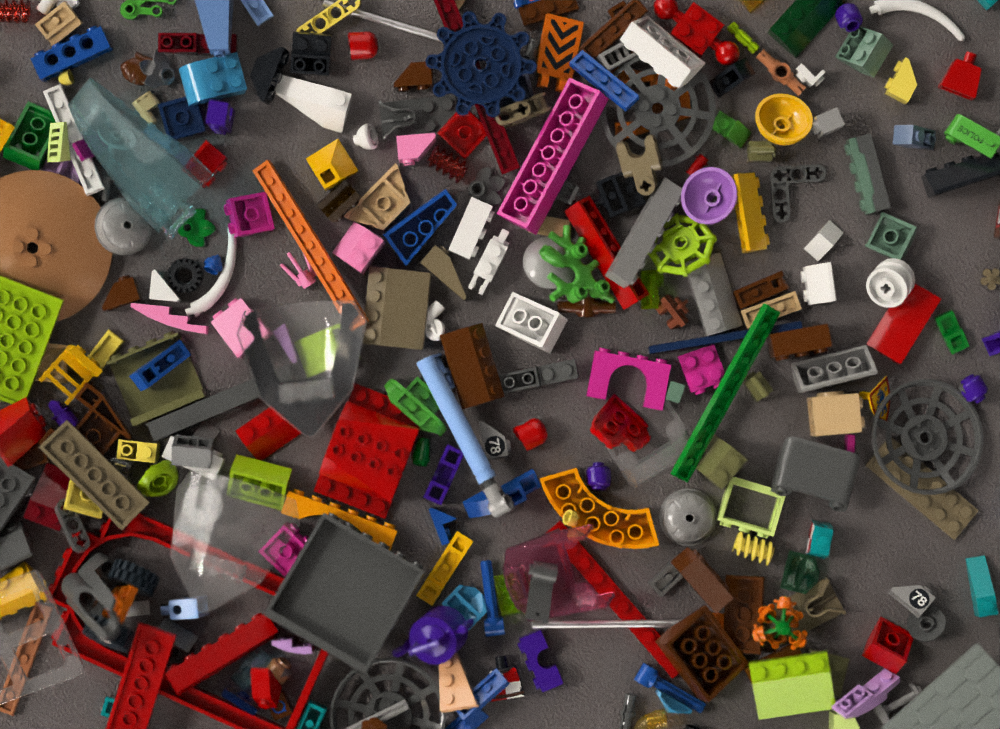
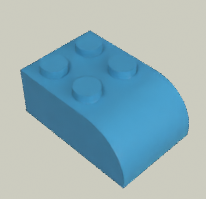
M237 52L225 55V57H213L192 62L179 68L188 106L206 103L209 100L215 101L241 95L247 90Z

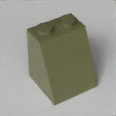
M714 434L696 470L717 488L723 489L747 459Z

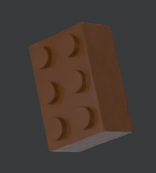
M828 323L774 333L767 337L770 358L775 357L776 361L789 359L790 354L800 357L809 355L808 351L811 350L816 354L828 351L827 347H832Z
M687 547L671 561L672 565L716 614L733 599L730 594L731 588L720 578L717 572L696 549L692 551Z

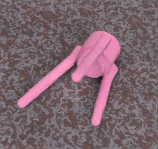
M290 252L287 253L299 274L296 276L283 263L280 266L296 281L298 286H302L305 289L317 281L315 276L317 275L305 255L304 258L309 272L307 269L303 271Z

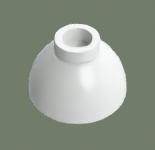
M366 123L358 129L357 134L353 136V141L356 146L373 150L378 146V135L375 128L371 124Z

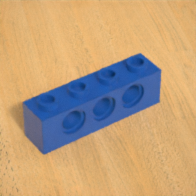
M93 26L87 29V33L82 35L75 34L69 38V41L65 43L58 42L52 45V49L46 52L45 50L38 51L34 54L35 57L30 59L40 80L45 82L58 76L63 70L76 68L112 51L113 48L104 29L101 26ZM93 40V46L90 49H85V42ZM70 48H75V55L68 57L67 51ZM57 56L58 62L55 65H50V58Z

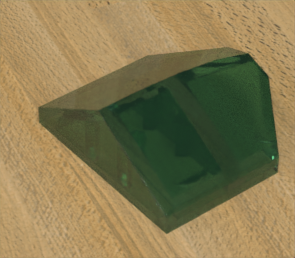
M789 550L780 588L807 594L817 584L820 574L815 557Z

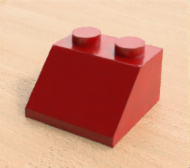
M205 140L182 168V171L201 187H209L216 178L214 176L218 171L222 172L228 165L226 162L228 158Z
M880 617L866 642L862 656L897 674L907 662L914 638L910 635L909 631Z

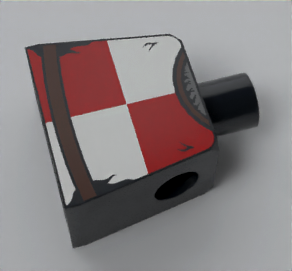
M506 655L496 656V668L510 684L490 702L525 697V691L516 665L508 666ZM495 668L489 669V674H490Z

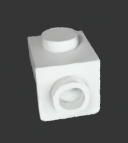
M802 63L794 71L797 80L802 84L805 82L809 88L813 84L817 87L825 79L822 76L825 73L824 70L815 77Z

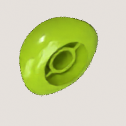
M163 460L158 464L151 465L139 480L137 489L149 497L167 495L178 483L179 474L176 465H172V461Z

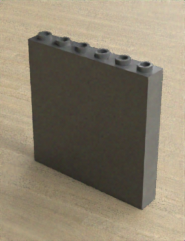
M330 512L328 515L323 513L263 615L366 675L423 578L425 571L422 570L423 566L419 563L406 561V556L396 551L394 554L389 551L390 547L382 542H379V544L372 541L373 537L369 534L356 532V527L348 522L345 525L338 521L339 517Z

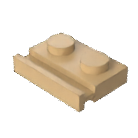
M64 1L35 25L52 46L64 39L83 22L80 21L77 17L78 15L67 1Z

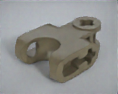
M546 92L500 108V117L507 115L509 120L502 121L498 115L495 117L496 122L500 126H504L505 129L524 123L528 119L551 112L552 108L547 106L544 98L547 96ZM522 108V110L525 111V114L522 115V113L519 112V109Z
M653 134L647 135L645 138V153L641 155L632 153L628 143L625 141L618 142L616 146L624 178L634 177L637 191L644 196L652 194L657 187L658 182L655 171L663 170L656 136ZM644 181L651 184L649 188L647 185H643Z

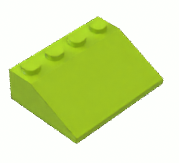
M827 650L749 661L759 720L830 710L832 705L835 704Z

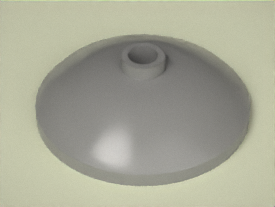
M539 238L527 247L523 256V269L527 277L534 284L545 289H557V286L547 279L551 272L567 283L575 280V273L571 268L554 267L539 255V251L544 245H550L562 255L565 254V250L550 238Z

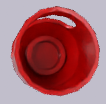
M367 31L348 33L351 60L371 59L378 53V40L374 33Z
M537 418L529 419L526 423L513 427L514 434L524 445L527 452L542 445L548 438L545 425Z

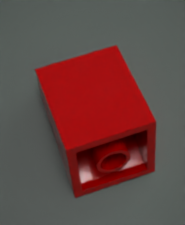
M27 398L21 399L0 410V457L8 467L14 464L46 434L45 426L47 423L43 415H38L36 405L30 403Z

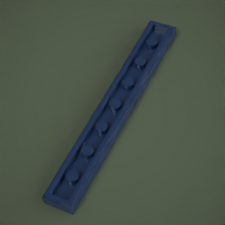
M797 321L774 325L769 334L803 328L802 322ZM748 330L652 345L648 347V353L653 354L744 339Z

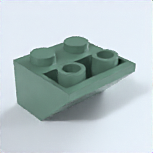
M860 26L856 31L849 33L835 57L858 72L874 78L892 49L893 44L882 33Z

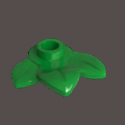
M205 209L190 211L187 218L182 219L177 225L179 235L187 238L189 243L195 247H203L205 245L204 237L211 235L216 230V227L210 221L204 220L206 215ZM184 225H189L190 231H185Z

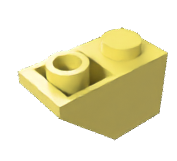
M905 57L902 62L898 60L893 70L896 72L894 77H890L884 87L887 89L886 95L903 104L909 102L917 86L910 61Z
M118 439L116 459L158 463L160 444Z

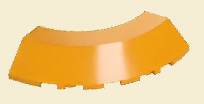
M576 467L539 478L549 502L562 519L567 510L575 511L579 515L578 524L572 528L585 537L617 548L641 549L659 546L648 507L623 509L604 503L587 489Z

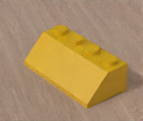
M755 172L733 174L731 177L735 181L738 193L735 212L742 254L766 250L770 242L768 233L765 234L764 232L766 218L765 215L761 214L760 207H763L762 196H758L757 188H760L759 177H755Z

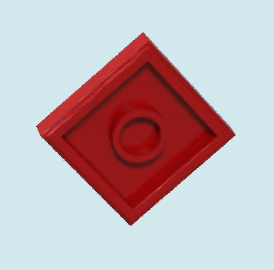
M471 111L465 116H460L456 112L437 132L463 159H466L487 136L482 122Z

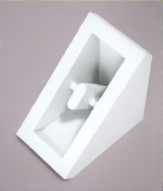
M829 220L805 246L804 250L815 260L819 261L835 245L844 232Z
M154 269L151 275L149 299L180 302V297L159 271Z

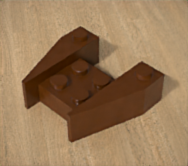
M86 382L75 398L90 410L76 428L105 455L121 434L128 440L132 439L133 436L105 393L91 382ZM51 427L39 441V444L41 445L57 429Z

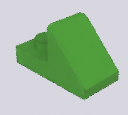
M719 111L715 117L712 130L741 149L752 132L739 120L735 121L722 111Z

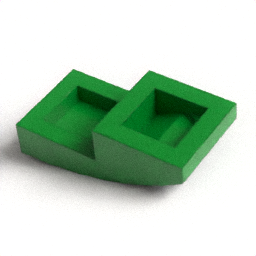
M952 310L934 317L937 327L952 355L970 347L963 329L960 328Z

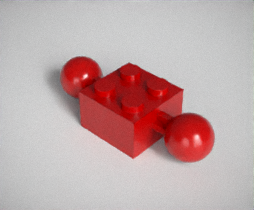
M656 0L654 2L653 8L656 16L663 20L672 19L677 22V25L670 34L696 56L701 58L707 48L710 47L715 51L716 59L720 64L729 66L738 61L740 56L739 47L732 41L721 42L716 38L724 24L693 2L684 14L678 10L676 0Z

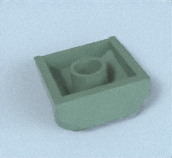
M881 212L880 218L865 247L890 259L903 260L915 238L917 227Z

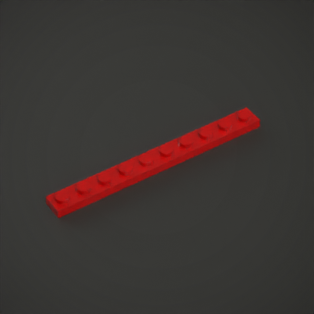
M558 521L546 532L621 620H647L561 521ZM629 628L672 679L679 674L655 641L661 635L654 628Z

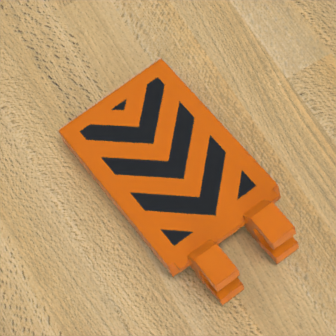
M549 13L546 14L536 60V71L539 73L537 87L547 88L549 76L557 78L555 91L561 93L569 78L573 79L574 69L569 66V62L578 54L584 22Z

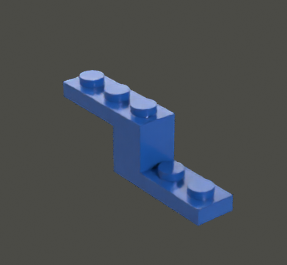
M497 668L473 688V695L479 707L456 711L459 716L445 729H476L489 718L483 707L510 684Z

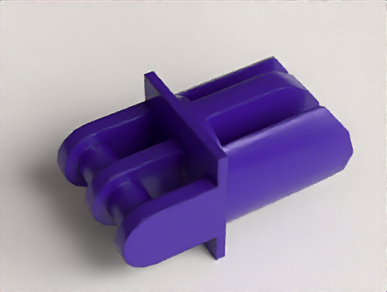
M60 401L49 402V408L55 415L51 419L55 420L59 427L66 420H69L75 427L79 424L77 417L70 410L71 407H64Z

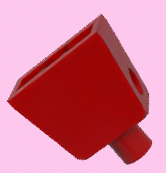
M966 52L963 60L955 59L939 83L938 88L967 100H974L977 95L982 68L974 65L977 55Z

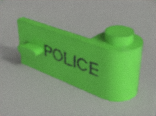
M956 114L944 132L945 139L949 143L955 145V143L960 144L962 142L990 159L993 158L1000 147V136L960 114Z

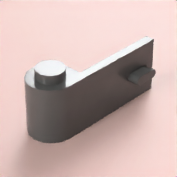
M534 560L533 564H529L528 575H531L525 619L549 622L553 584L557 578L558 564Z

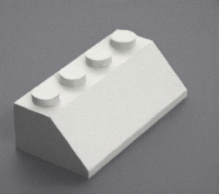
M649 16L632 21L620 39L628 50L638 54L640 60L649 63L656 73L666 77L668 82L674 87L680 88L686 85L706 64Z

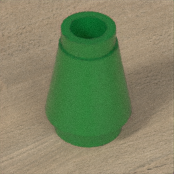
M418 438L411 457L413 465L427 467L430 462L429 439Z

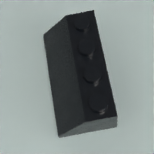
M996 152L993 158L990 159L980 153V157L974 158L971 155L962 158L963 162L955 164V161L946 163L944 168L939 170L936 167L925 170L926 174L922 175L921 178L928 198L999 176L1000 154Z

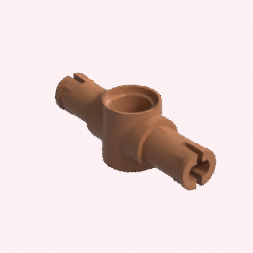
M765 49L756 56V59L768 68L767 71L771 73L772 78L776 82H781L784 86L787 85L797 96L804 91L806 86L794 77L795 74L791 72L788 64L782 63L778 59L775 60ZM783 68L786 75L784 77L778 76L776 69Z

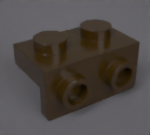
M343 180L317 204V207L334 223L335 221H340L349 208H354L359 203L361 196L346 180Z

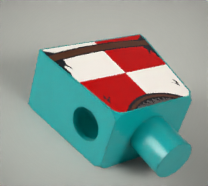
M811 520L805 556L825 559L829 556L833 536L831 523Z

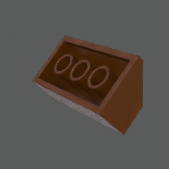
M483 323L440 335L462 410L505 397Z

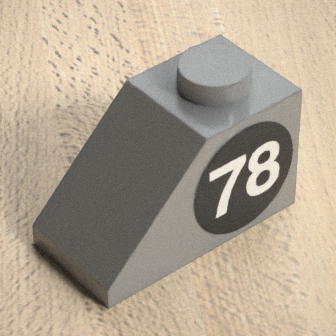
M479 421L483 449L487 459L508 456V451H511L510 440H505L504 435L485 422Z
M921 585L893 587L888 593L917 618L923 614L936 598L928 587H922Z

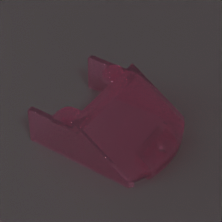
M592 524L560 530L559 528L507 548L504 554L505 563L503 564L504 580L511 600L518 610L520 609L526 615L531 575H528L529 564H533L534 560L558 564L557 578L553 584L549 618L608 607L615 597L614 592L597 595L591 584L587 582L577 583L566 550L573 548L578 540L585 539L593 529Z

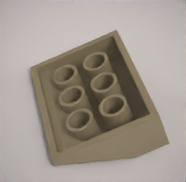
M369 267L365 314L369 322L363 325L362 344L424 350L432 273Z

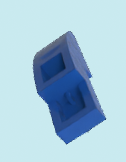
M533 469L501 486L504 494L511 497L514 506L526 501L527 494L541 487ZM484 491L462 502L469 518L491 514L488 508L489 500Z

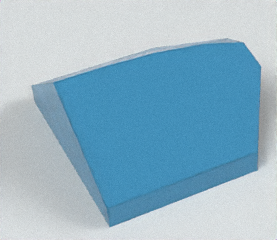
M459 585L441 603L443 606H449L459 611L466 621L472 619L474 625L487 613L484 595L475 587Z
M656 689L655 692L667 713H692L693 710L690 707Z

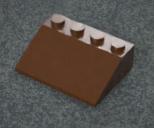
M706 605L670 627L655 641L696 697L706 702H710L749 664Z

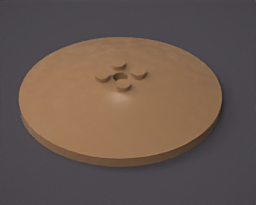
M27 170L8 174L0 178V275L63 299L64 303L57 321L64 320L80 312L95 299L110 273L113 253L106 250L100 244L94 227L95 218L101 205L93 195H86L83 186L61 174L41 170ZM31 242H35L38 245L36 253H31L28 250V245Z

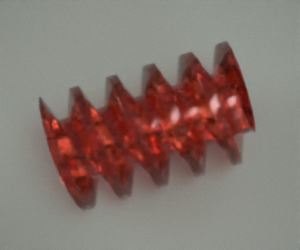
M0 0V22L6 20L8 23H11L13 19L15 23L20 21L27 23L31 14L30 0H27L26 4H24L23 0H20L19 4L16 3V0H12L11 4H9L8 0H4L3 3Z
M437 145L427 160L429 168H433L436 165V172L443 169V176L449 173V180L456 177L455 183L459 184L470 166L465 167V160L459 164L460 157L453 160L452 152L446 156V149L439 152L440 145Z

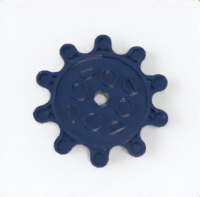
M467 11L462 16L463 27L460 31L453 32L447 27L438 29L437 38L444 44V50L440 54L427 56L425 63L428 68L437 69L442 74L441 80L433 86L434 95L443 97L449 93L454 94L458 99L456 105L457 114L465 116L470 112L473 105L480 104L484 106L489 117L495 118L500 113L499 102L503 97H510L516 102L524 100L526 93L520 87L518 80L524 74L535 73L537 64L533 60H526L521 57V48L528 44L529 35L524 31L518 32L515 35L507 34L504 29L506 24L504 14L496 13L490 23L483 25L477 21L475 13ZM483 60L487 63L484 70L476 68L478 61Z

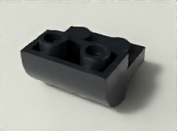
M293 31L290 73L329 76L332 57V34Z

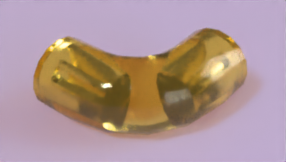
M665 709L654 710L644 714L636 722L634 729L668 728Z

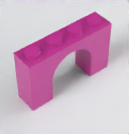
M599 348V351H594L586 393L587 397L606 400L609 379L612 373L621 366L629 365L638 368L645 376L646 391L643 407L663 411L671 365L667 364V360L656 358V362L648 361V357L642 355L632 358L629 357L630 353L618 351V355L611 354V350Z

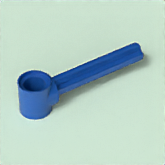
M481 561L483 589L487 608V618L484 620L486 637L505 635L503 617H499L492 561Z
M646 663L642 664L634 678L636 682L647 688L654 686L698 713L703 712L706 706L703 701L658 676V671Z

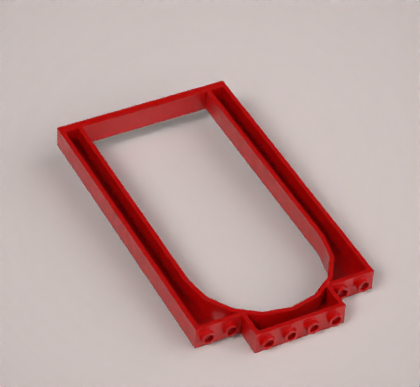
M142 512L123 530L108 518L107 522H104L99 530L100 536L85 529L90 540V546L86 551L76 553L72 550L71 546L65 550L62 557L64 559L63 564L58 566L54 574L56 577L54 584L51 583L47 589L50 597L47 600L67 609V611H63L59 619L61 621L59 629L56 628L52 634L51 639H53L51 645L122 677L129 655L115 649H110L107 646L105 647L82 634L85 623L66 602L67 597L61 590L63 579L70 573H78L93 551L112 539L133 536L154 541L273 596L285 577ZM78 532L75 535H72V537L78 536L80 532ZM78 539L76 545H81L82 547L84 545V542H80ZM322 649L320 650L286 727L197 686L177 696L166 675H164L159 694L235 729H296L329 653Z

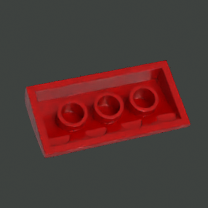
M915 284L912 291L900 305L887 309L866 345L896 364L901 365L941 301V298Z

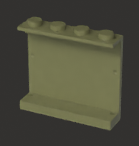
M168 332L163 335V339L158 341L156 338L145 342L146 346L141 348L139 346L128 349L129 353L121 355V353L115 354L110 357V361L106 362L112 369L132 417L130 419L132 426H138L207 397L190 356L143 391H140L129 377V375L178 340H181L185 345L181 333Z

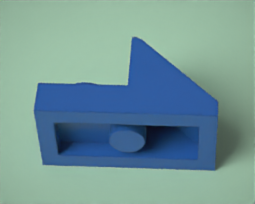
M434 507L429 508L441 544L445 545L450 542L449 538L452 536L448 526L444 528L443 524L457 518Z

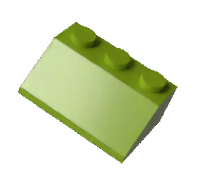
M236 454L230 470L226 496L281 510L288 492L292 469Z

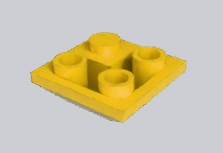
M339 139L306 158L325 191L330 190L358 172Z

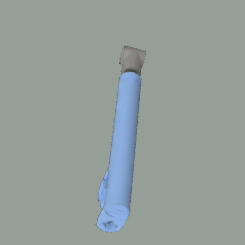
M442 353L428 356L416 363L467 463L476 476L478 484H483L485 488L483 491L489 500L488 508L490 513L495 518H498L513 510L514 503L509 495L504 494L499 482L496 483L493 478L496 474L491 469V464L452 392L455 384L451 371L445 367L441 360Z

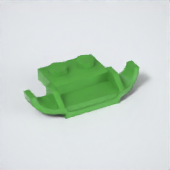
M418 376L407 388H404L394 379H389L384 385L391 404L395 405L411 419L419 429L438 434L440 437L447 431L444 423L435 415L440 409L427 384Z

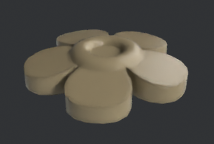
M997 268L992 269V271L989 269L983 270L982 274L985 277L980 279L981 284L987 285L989 290H994L996 284L1000 285V277H996L1000 274V271Z

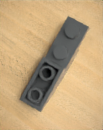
M576 359L500 374L499 378L503 392L509 393L580 378Z

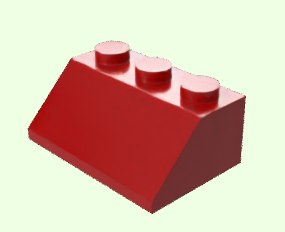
M272 406L235 431L252 455L261 461L302 433Z

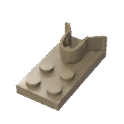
M827 577L788 596L792 602L797 603V605H793V609L801 611L804 615L800 619L797 628L790 627L791 632L795 630L801 632L803 630L809 631L840 614H846ZM775 603L774 610L777 613L775 619L779 621L782 617V610H778L777 603ZM763 622L767 630L775 627L774 622L769 624ZM786 634L787 641H789L790 635Z

